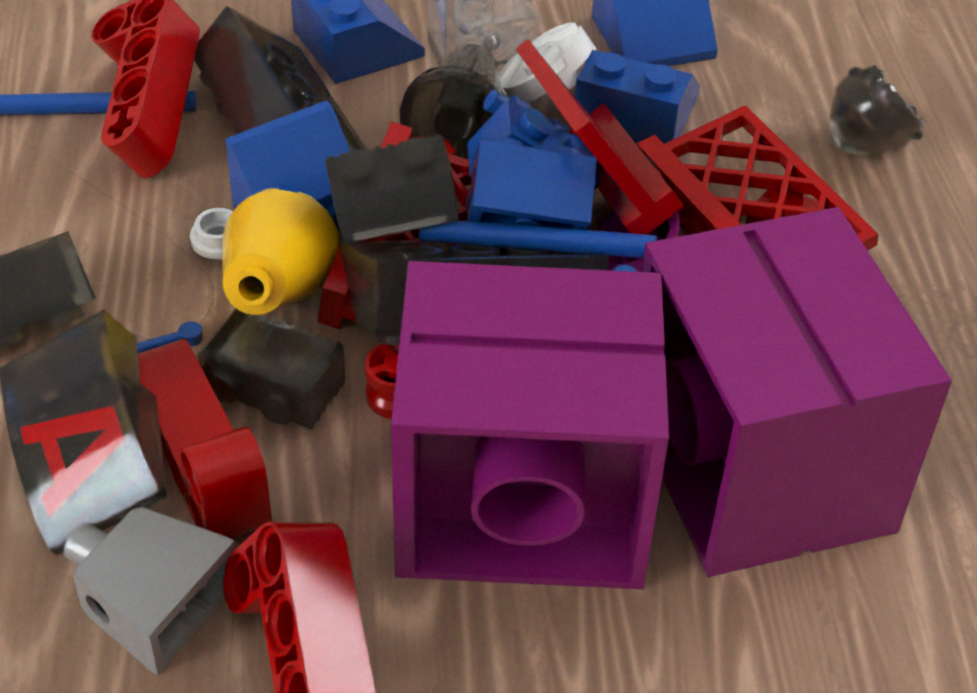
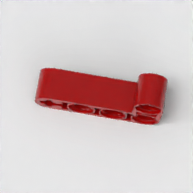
M131 0L107 11L99 18L91 32L93 42L118 65L101 133V141L142 178L153 177L160 173L173 157L200 36L199 26L174 0Z
M184 338L126 357L124 359L125 367L134 396L195 526L234 539L255 531L262 524L272 521L266 467L256 439L247 426L236 430L233 429L188 341Z
M268 521L262 524L227 559L224 569L223 589L226 604L232 612L236 614L262 613L275 693H376L347 543L341 528L332 522Z

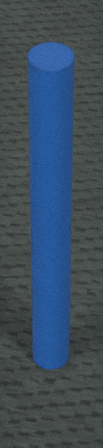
M188 90L183 111H196V91ZM112 92L0 94V115L107 113Z
M424 217L421 219L419 227L421 241L643 259L645 244L657 241V235Z

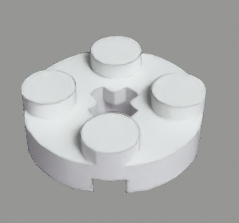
M574 22L557 26L531 42L569 90L576 85V79L579 75L576 70L588 59L591 51L596 50V47L581 25L578 28ZM518 53L507 62L496 80L497 85L506 97L509 98L515 95L529 103L530 106L540 96L547 93Z

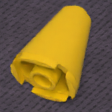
M279 188L264 189L247 197L230 215L223 234V290L228 301L239 311L250 315L266 314L308 299L322 290L339 249V231L329 212L312 196L299 191L295 193L278 190Z

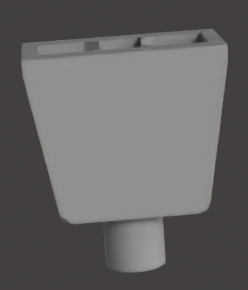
M140 507L132 509L109 534L88 522L80 523L71 531L65 542L64 556L78 564L73 574V579L81 608L86 615L147 669L159 675L225 599L223 589L224 569L227 559L236 548L235 541L224 535Z

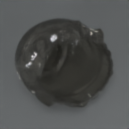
M876 65L864 69L859 67L851 68L848 71L849 74L835 87L829 118V132L834 145L843 152L857 156H873L888 151L897 152L905 147L911 139L920 140L923 138L924 134L921 128L925 124L924 118L918 119L916 108L907 104L892 84L885 83L883 80L884 71L877 69L878 66Z

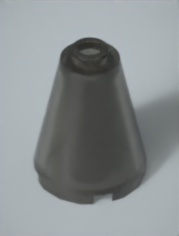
M477 44L461 45L412 81L403 96L399 109L400 124L413 128L411 138L422 136L428 145L448 140L457 152V156L468 159V141L493 115L483 108L487 95L492 90L503 94L497 62L492 53L485 47Z

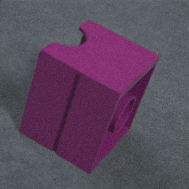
M835 207L647 242L645 244L642 272L661 273L664 356L666 362L669 442L662 479L707 576L712 577L801 555V552L811 550L814 553L899 533L952 379L841 209Z
M408 261L391 421L396 578L644 590L669 442L661 273Z

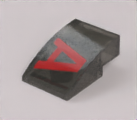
M101 310L0 368L3 407L13 456L32 513L50 551L56 555L63 553L69 534L82 522H88L104 531L119 523L132 509L147 508L167 497L156 396L140 383L136 337L107 311Z

